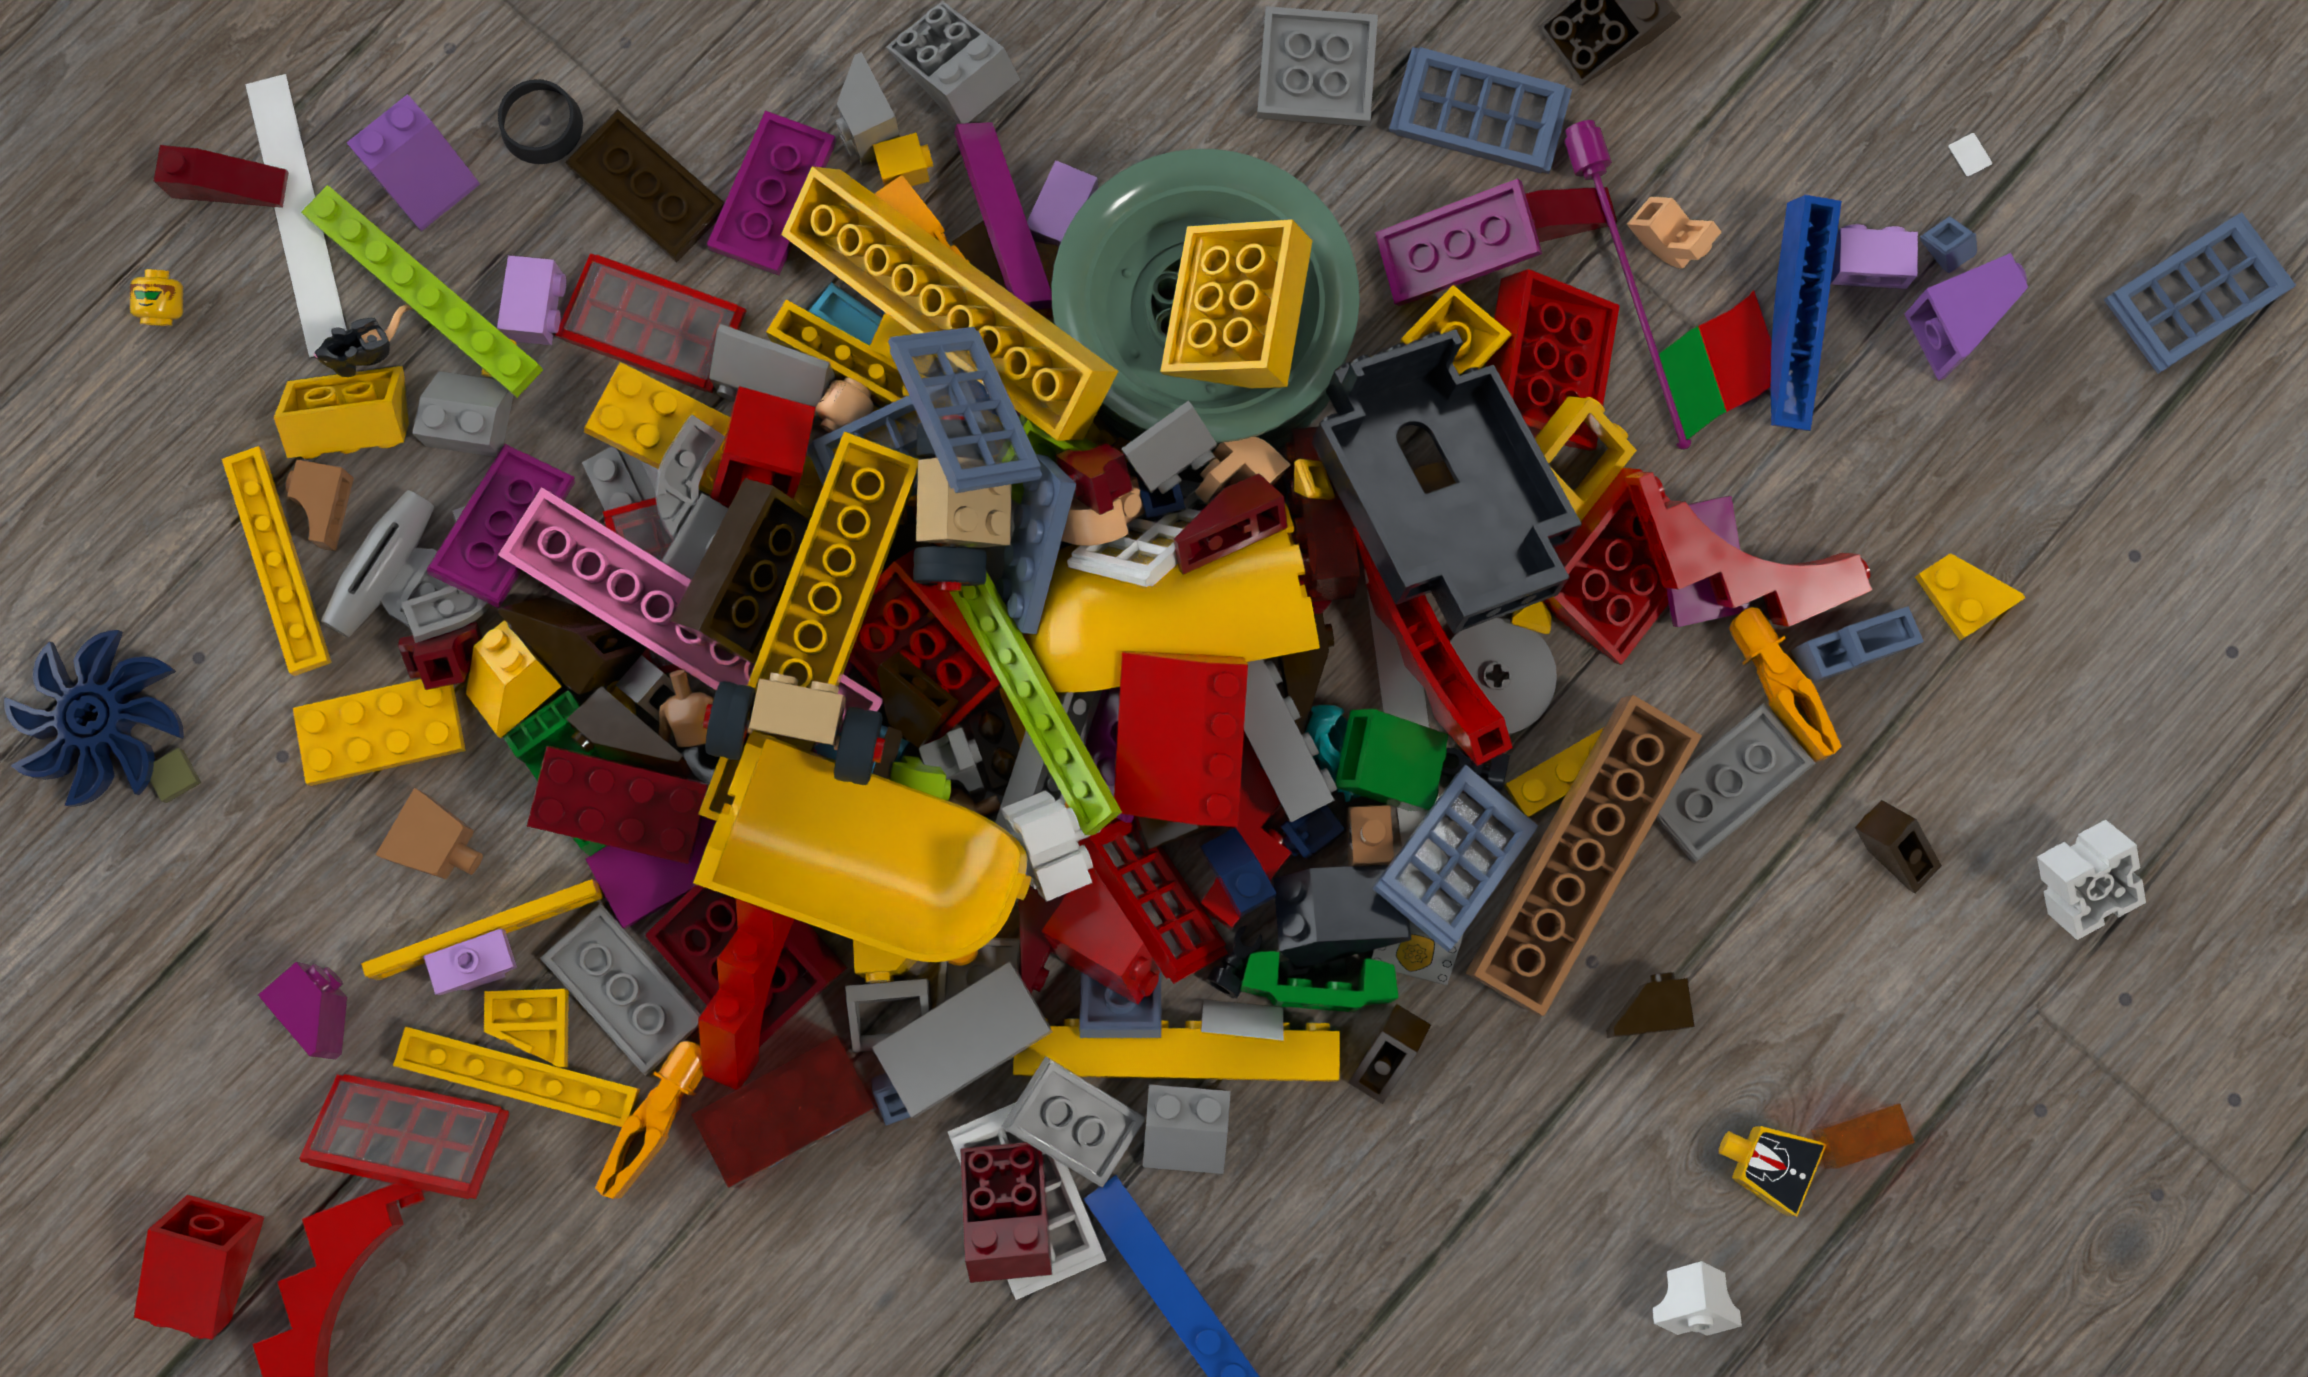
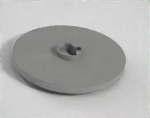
M1495 618L1458 632L1450 640V643L1480 689L1502 714L1508 733L1512 734L1533 724L1550 705L1556 688V665L1548 645L1537 632L1513 625L1511 623L1512 619ZM1493 666H1500L1502 673H1508V679L1501 682V687H1494L1493 681L1486 679V674L1492 673Z

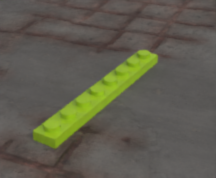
M328 185L301 212L309 221L516 398L543 371V368Z
M986 571L985 584L962 586L961 591L950 592L1069 808L1073 809L1084 835H1095L1122 811L1022 633L1016 627L1014 619L1009 617L1008 608Z

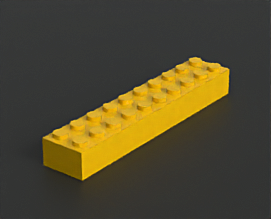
M812 166L781 235L893 317L913 334L975 327L985 343L1014 409L1057 441L1083 440L1118 370L840 169ZM968 350L945 352L948 360L964 372L978 371ZM976 379V381L984 386L982 379Z
M844 431L747 686L755 688V697L759 678L769 680L771 673L795 677L798 679L797 686L810 689L812 681L839 686L917 480L919 459ZM756 731L814 752V746L817 744V742ZM725 757L719 758L698 813L699 815L717 821L724 803L733 804L735 797L727 793L740 760Z

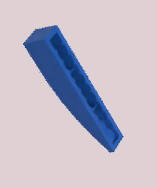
M1803 195L1787 203L1773 314L1771 347L1772 426L1811 431L1842 203L1839 200Z
M1117 1175L1108 1180L1103 1188L1099 1187L1083 1199L1205 1374L1208 1377H1260Z

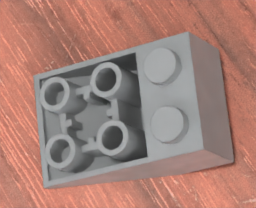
M944 1L930 9L926 15L886 46L891 55L938 106L959 124L969 123L1020 81L1005 48Z

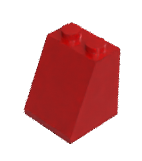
M739 386L710 498L729 509L745 478L774 486L794 500L803 473L816 407Z
M1090 868L1088 872L1092 883L1067 893L1042 929V932L1061 961L1139 1005L1143 997L1149 996L1156 988L1160 970L1144 942L1095 869Z
M186 1195L147 1231L134 1318L150 1322V1324L156 1327H168L186 1332L194 1338L213 1340L232 1319L263 1225L264 1216Z

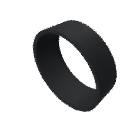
M542 79L521 82L506 93L498 109V124L504 144L514 156L522 161L532 164L556 162L567 156L580 140L583 130L581 110L575 100L553 82ZM538 90H549L563 95L569 105L570 117L565 131L558 139L544 146L528 147L515 142L504 129L505 118L510 107L517 99L527 93Z

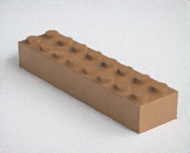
M1635 695L1620 699L1465 974L1531 1013L1545 1016L1702 735Z

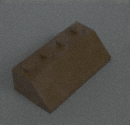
M744 478L670 621L698 638L749 663L755 664L813 513L774 486Z

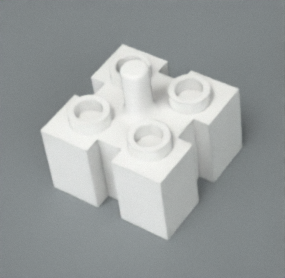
M1045 790L1001 808L1009 833L1020 842L1026 851V875L1032 877L1030 885L1037 889L1038 893L1046 901L1092 883L1088 869L1093 868L1091 857L1085 845L1079 846L1077 842L1091 835H1084L1071 807L1066 809L1061 799L1055 801L1054 797Z
M2107 820L2078 834L2076 844L2071 847L2063 842L2037 856L2041 880L2048 885L2047 890L2043 891L2048 915L2077 940L2104 926V918L2114 913L2119 918L2146 903L2143 881L2134 873V871L2140 869L2137 845Z

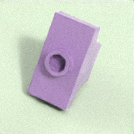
M504 929L495 930L424 956L435 995H443L458 990L468 991L505 978L506 972L517 968Z

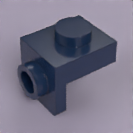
M1328 804L1293 822L1285 821L1280 825L1286 833L1282 841L1295 857L1301 853L1307 859H1311L1347 831Z

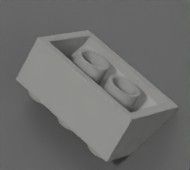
M722 324L718 327L709 379L717 390V394L729 401H735L738 387L741 386L816 407L829 384L837 380L830 362ZM815 409L813 424L820 426L823 420L818 416Z

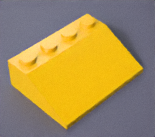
M1293 219L1187 226L1160 370L1163 375L1246 388L1288 387L1313 242Z

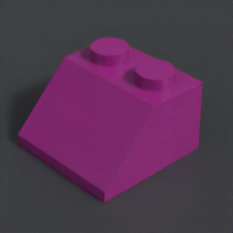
M295 962L258 994L259 998L310 1057L336 1060L342 1054L347 996L340 989L343 985L342 980L329 967L323 969L316 964L308 965Z

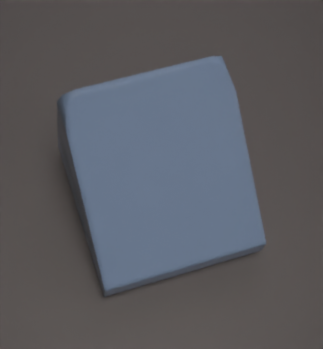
M1951 216L1920 236V241L1947 273L1952 272L1977 254L1976 234Z
M887 1073L872 1078L873 1094L885 1125L911 1117Z

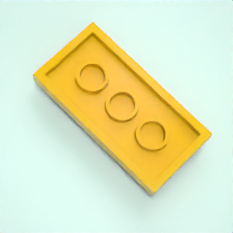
M418 679L293 708L305 783L309 786L466 751L454 684L425 690L422 680Z

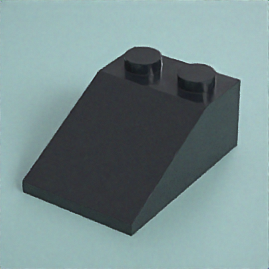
M1389 864L1309 868L1273 878L1274 890L1277 893L1275 905L1279 951L1301 969L1412 940L1409 919L1373 889L1375 883ZM1404 871L1397 879L1403 886H1405Z

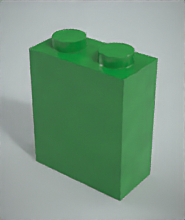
M1376 709L1350 710L1335 785L1338 789L1407 811H1429L1438 797V785L1443 762L1446 758L1449 734Z

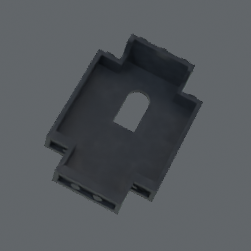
M1456 329L1443 334L1433 332L1407 345L1399 343L1387 351H1381L1372 357L1368 354L1362 355L1352 362L1345 363L1335 369L1326 393L1337 413L1331 414L1320 421L1311 442L1395 604L1398 605L1432 593L1453 634L1557 596L1570 577L1554 548L1569 543L1581 526L1577 514L1495 366L1491 365L1482 369L1472 367L1463 371L1460 375L1458 374L1453 361L1463 341ZM1409 425L1418 426L1426 430L1434 441L1456 484L1425 494L1398 445L1396 438L1398 430Z

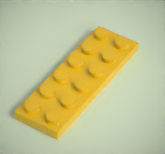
M620 362L586 423L584 433L659 469L667 449L690 415H694L723 436L726 435L730 417ZM724 441L705 468L699 482V490L711 495ZM806 456L803 473L794 500L809 511H812L823 485L812 459Z

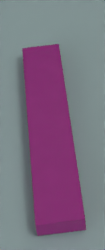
M993 123L956 124L954 135L1007 291L1034 310L1052 308V292Z

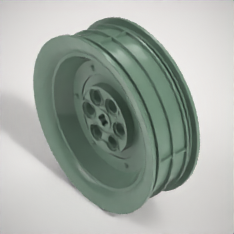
M1218 149L1173 151L1153 156L1119 172L1099 187L1076 213L1064 234L1054 264L1052 277V323L1118 370L1097 415L1117 438L1122 437L1129 441H1133L1189 400L1217 443V446L1211 450L1212 453L1220 443L1239 441L1254 436L1269 443L1276 451L1283 448L1301 435L1327 406L1330 399L1326 389L1330 384L1335 369L1346 362L1358 322L1360 296L1356 263L1347 238L1332 212L1314 192L1288 172L1264 160L1234 151ZM1293 219L1313 242L1288 387L1246 388L1163 375L1160 370L1167 336L1162 332V329L1169 326L1174 299H1163L1158 293L1163 289L1174 291L1176 289L1187 226ZM1207 462L1197 470H1204L1210 463ZM1191 465L1186 468V469L1194 470Z

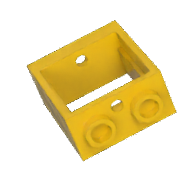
M1568 396L1536 436L1535 440L1549 464L1584 421L1608 447L1575 491L1552 469L1579 520L1582 521L1637 450L1627 440V432L1619 425L1612 423L1603 414L1605 409L1597 400L1591 397Z

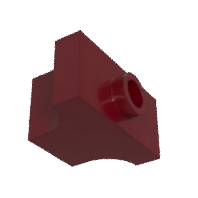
M1107 443L1090 450L1073 451L1068 449L1055 455L1058 466L1076 483L1073 499L1079 500L1099 515L1113 510V501L1133 491L1125 455Z
M473 622L457 630L415 643L413 635L402 637L399 639L398 648L410 679L421 678L425 690L464 682L466 674L470 671L474 645L483 637L478 623Z

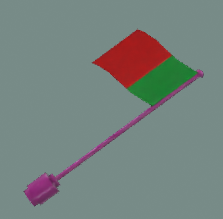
M1584 120L1571 125L1565 130L1567 138L1564 142L1575 175L1579 177L1584 176L1585 180L1594 181L1679 440L1676 446L1681 450H1685L1691 445L1690 438L1714 419L1753 400L1771 387L1772 342L1755 291L1753 290L1747 298L1734 308L1689 330L1658 354L1601 180V176L1607 173L1606 168L1611 165L1612 161L1601 128L1596 127L1594 120Z

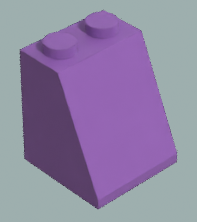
M408 94L347 142L372 176L420 231H423L480 185L436 126Z
M2011 253L1927 288L1906 311L1905 316L1938 381L1946 378L1974 350L2028 288L2026 273L2023 267L2015 262Z

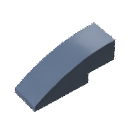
M1909 606L1846 626L1837 632L1806 641L1790 651L1797 667L1814 684L1907 650L1924 641Z

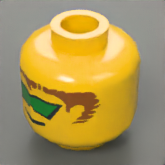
M146 269L144 277H137L130 282V313L140 318V324L173 326V320L179 319L183 314L182 283L175 279H169V271Z

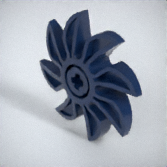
M120 630L99 633L81 646L73 660L75 672L78 676L76 686L70 679L55 644L49 641L42 648L34 664L33 681L37 691L57 700V705L53 711L48 712L46 710L34 709L7 697L4 698L7 718L19 732L40 740L58 735L54 741L47 744L43 749L11 764L16 771L35 779H56L69 774L78 761L77 771L65 802V806L68 807L88 804L96 800L108 789L115 777L113 764L110 760L111 751L118 757L134 794L140 795L146 789L153 774L155 756L151 745L131 736V730L135 725L153 727L181 739L184 737L182 721L172 707L148 696L130 701L134 695H137L144 688L175 673V669L155 658L133 657L119 662L110 675L111 665L123 634ZM93 715H98L96 721H91Z

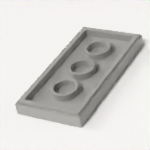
M1763 703L1684 767L1658 813L1656 820L1689 859L1695 863L1816 763Z
M601 903L540 957L570 993L647 1077L666 1061L676 1045L687 1041L699 1030L698 1018L701 1016V1013Z
M1009 961L872 1048L911 1118H916L1053 1031L1015 966Z

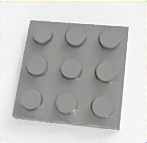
M1266 6L1257 118L1369 127L1371 121L1378 15Z

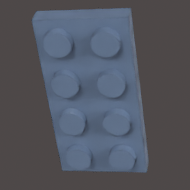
M1038 454L1036 456L1041 465L1039 469L1042 477L1040 480L1023 482L1024 492L1021 504H1018L1014 511L1013 521L1015 527L1010 545L1006 546L1004 550L1005 566L1002 578L998 579L995 585L1008 608L1009 617L1014 619L1016 627L1022 633L1037 634L1076 483L1049 456Z

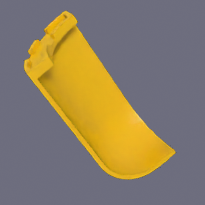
M1286 503L1285 511L1288 528L1184 575L1179 571L1177 564L1153 586L1145 587L1069 568L1067 560L1072 557L1071 553L1080 545L1071 544L1060 549L1037 634L1022 633L1054 692H1088L1120 687L1122 651L1244 657L1246 662L1319 649L1311 597H1307L1305 585L1300 586L1298 576L1304 575L1305 569L1299 544L1295 545L1291 536V532H1294V525ZM1190 522L1176 523L1172 526L1184 529ZM1134 531L1129 532L1124 537L1137 540L1144 533ZM1158 537L1151 544L1169 547L1174 540ZM1108 546L1100 554L1117 557L1124 550ZM1138 554L1131 561L1148 565L1155 558Z
M756 731L750 733L727 793L735 797L732 805L724 803L693 882L694 884L892 954L922 962L954 960L982 948L1002 929L1012 911L1016 898L1024 900L1032 878L1026 875V851L1013 835L995 822L963 806L875 774H871L868 785L839 781L834 779L836 760Z

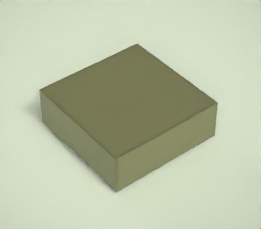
M177 748L153 762V774L150 781L160 800L164 803L172 801L201 784L183 749Z

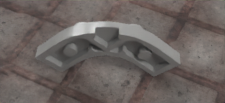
M694 415L688 417L667 449L656 478L655 488L658 513L665 530L672 540L675 539L699 498V482L702 474L725 439V436Z
M465 506L452 510L455 523ZM451 585L439 591L401 602L415 643L462 628L478 619L492 606Z

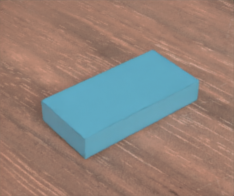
M832 282L808 311L869 346L882 320L880 316Z

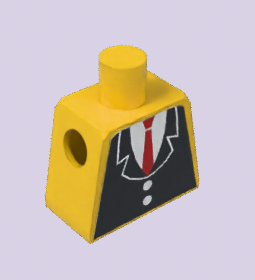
M1755 1126L1752 1128L1748 1139L1728 1131L1720 1144L1719 1154L1738 1162L1732 1176L1736 1183L1786 1216L1797 1217L1827 1144L1775 1129Z

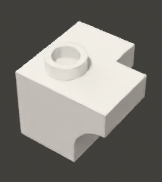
M1702 1261L1667 1271L1668 1290L1663 1301L1656 1307H1653L1654 1324L1677 1335L1693 1331L1700 1332L1706 1336L1742 1326L1740 1310L1734 1306L1729 1297L1724 1272Z

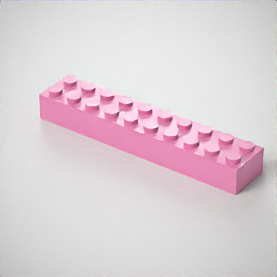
M541 487L498 555L713 689L717 690L720 682L724 681L737 685H748L755 664L749 663L698 638L670 621L691 582L689 578ZM844 674L842 675L838 686V694L845 696L847 699L840 733L849 707L880 712L884 706L881 697Z

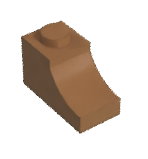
M296 459L294 471L291 470L286 480L287 497L300 507H304L307 513L310 527L308 540L320 549L336 551L354 477L342 467Z

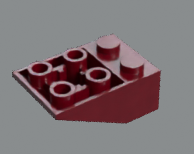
M1027 1142L960 1149L964 1250L970 1283L1052 1275L1043 1152Z

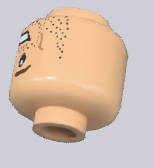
M848 377L843 381H832L816 405V412L823 420L820 426L830 433L872 413L874 410V404L870 399L872 393L864 385Z

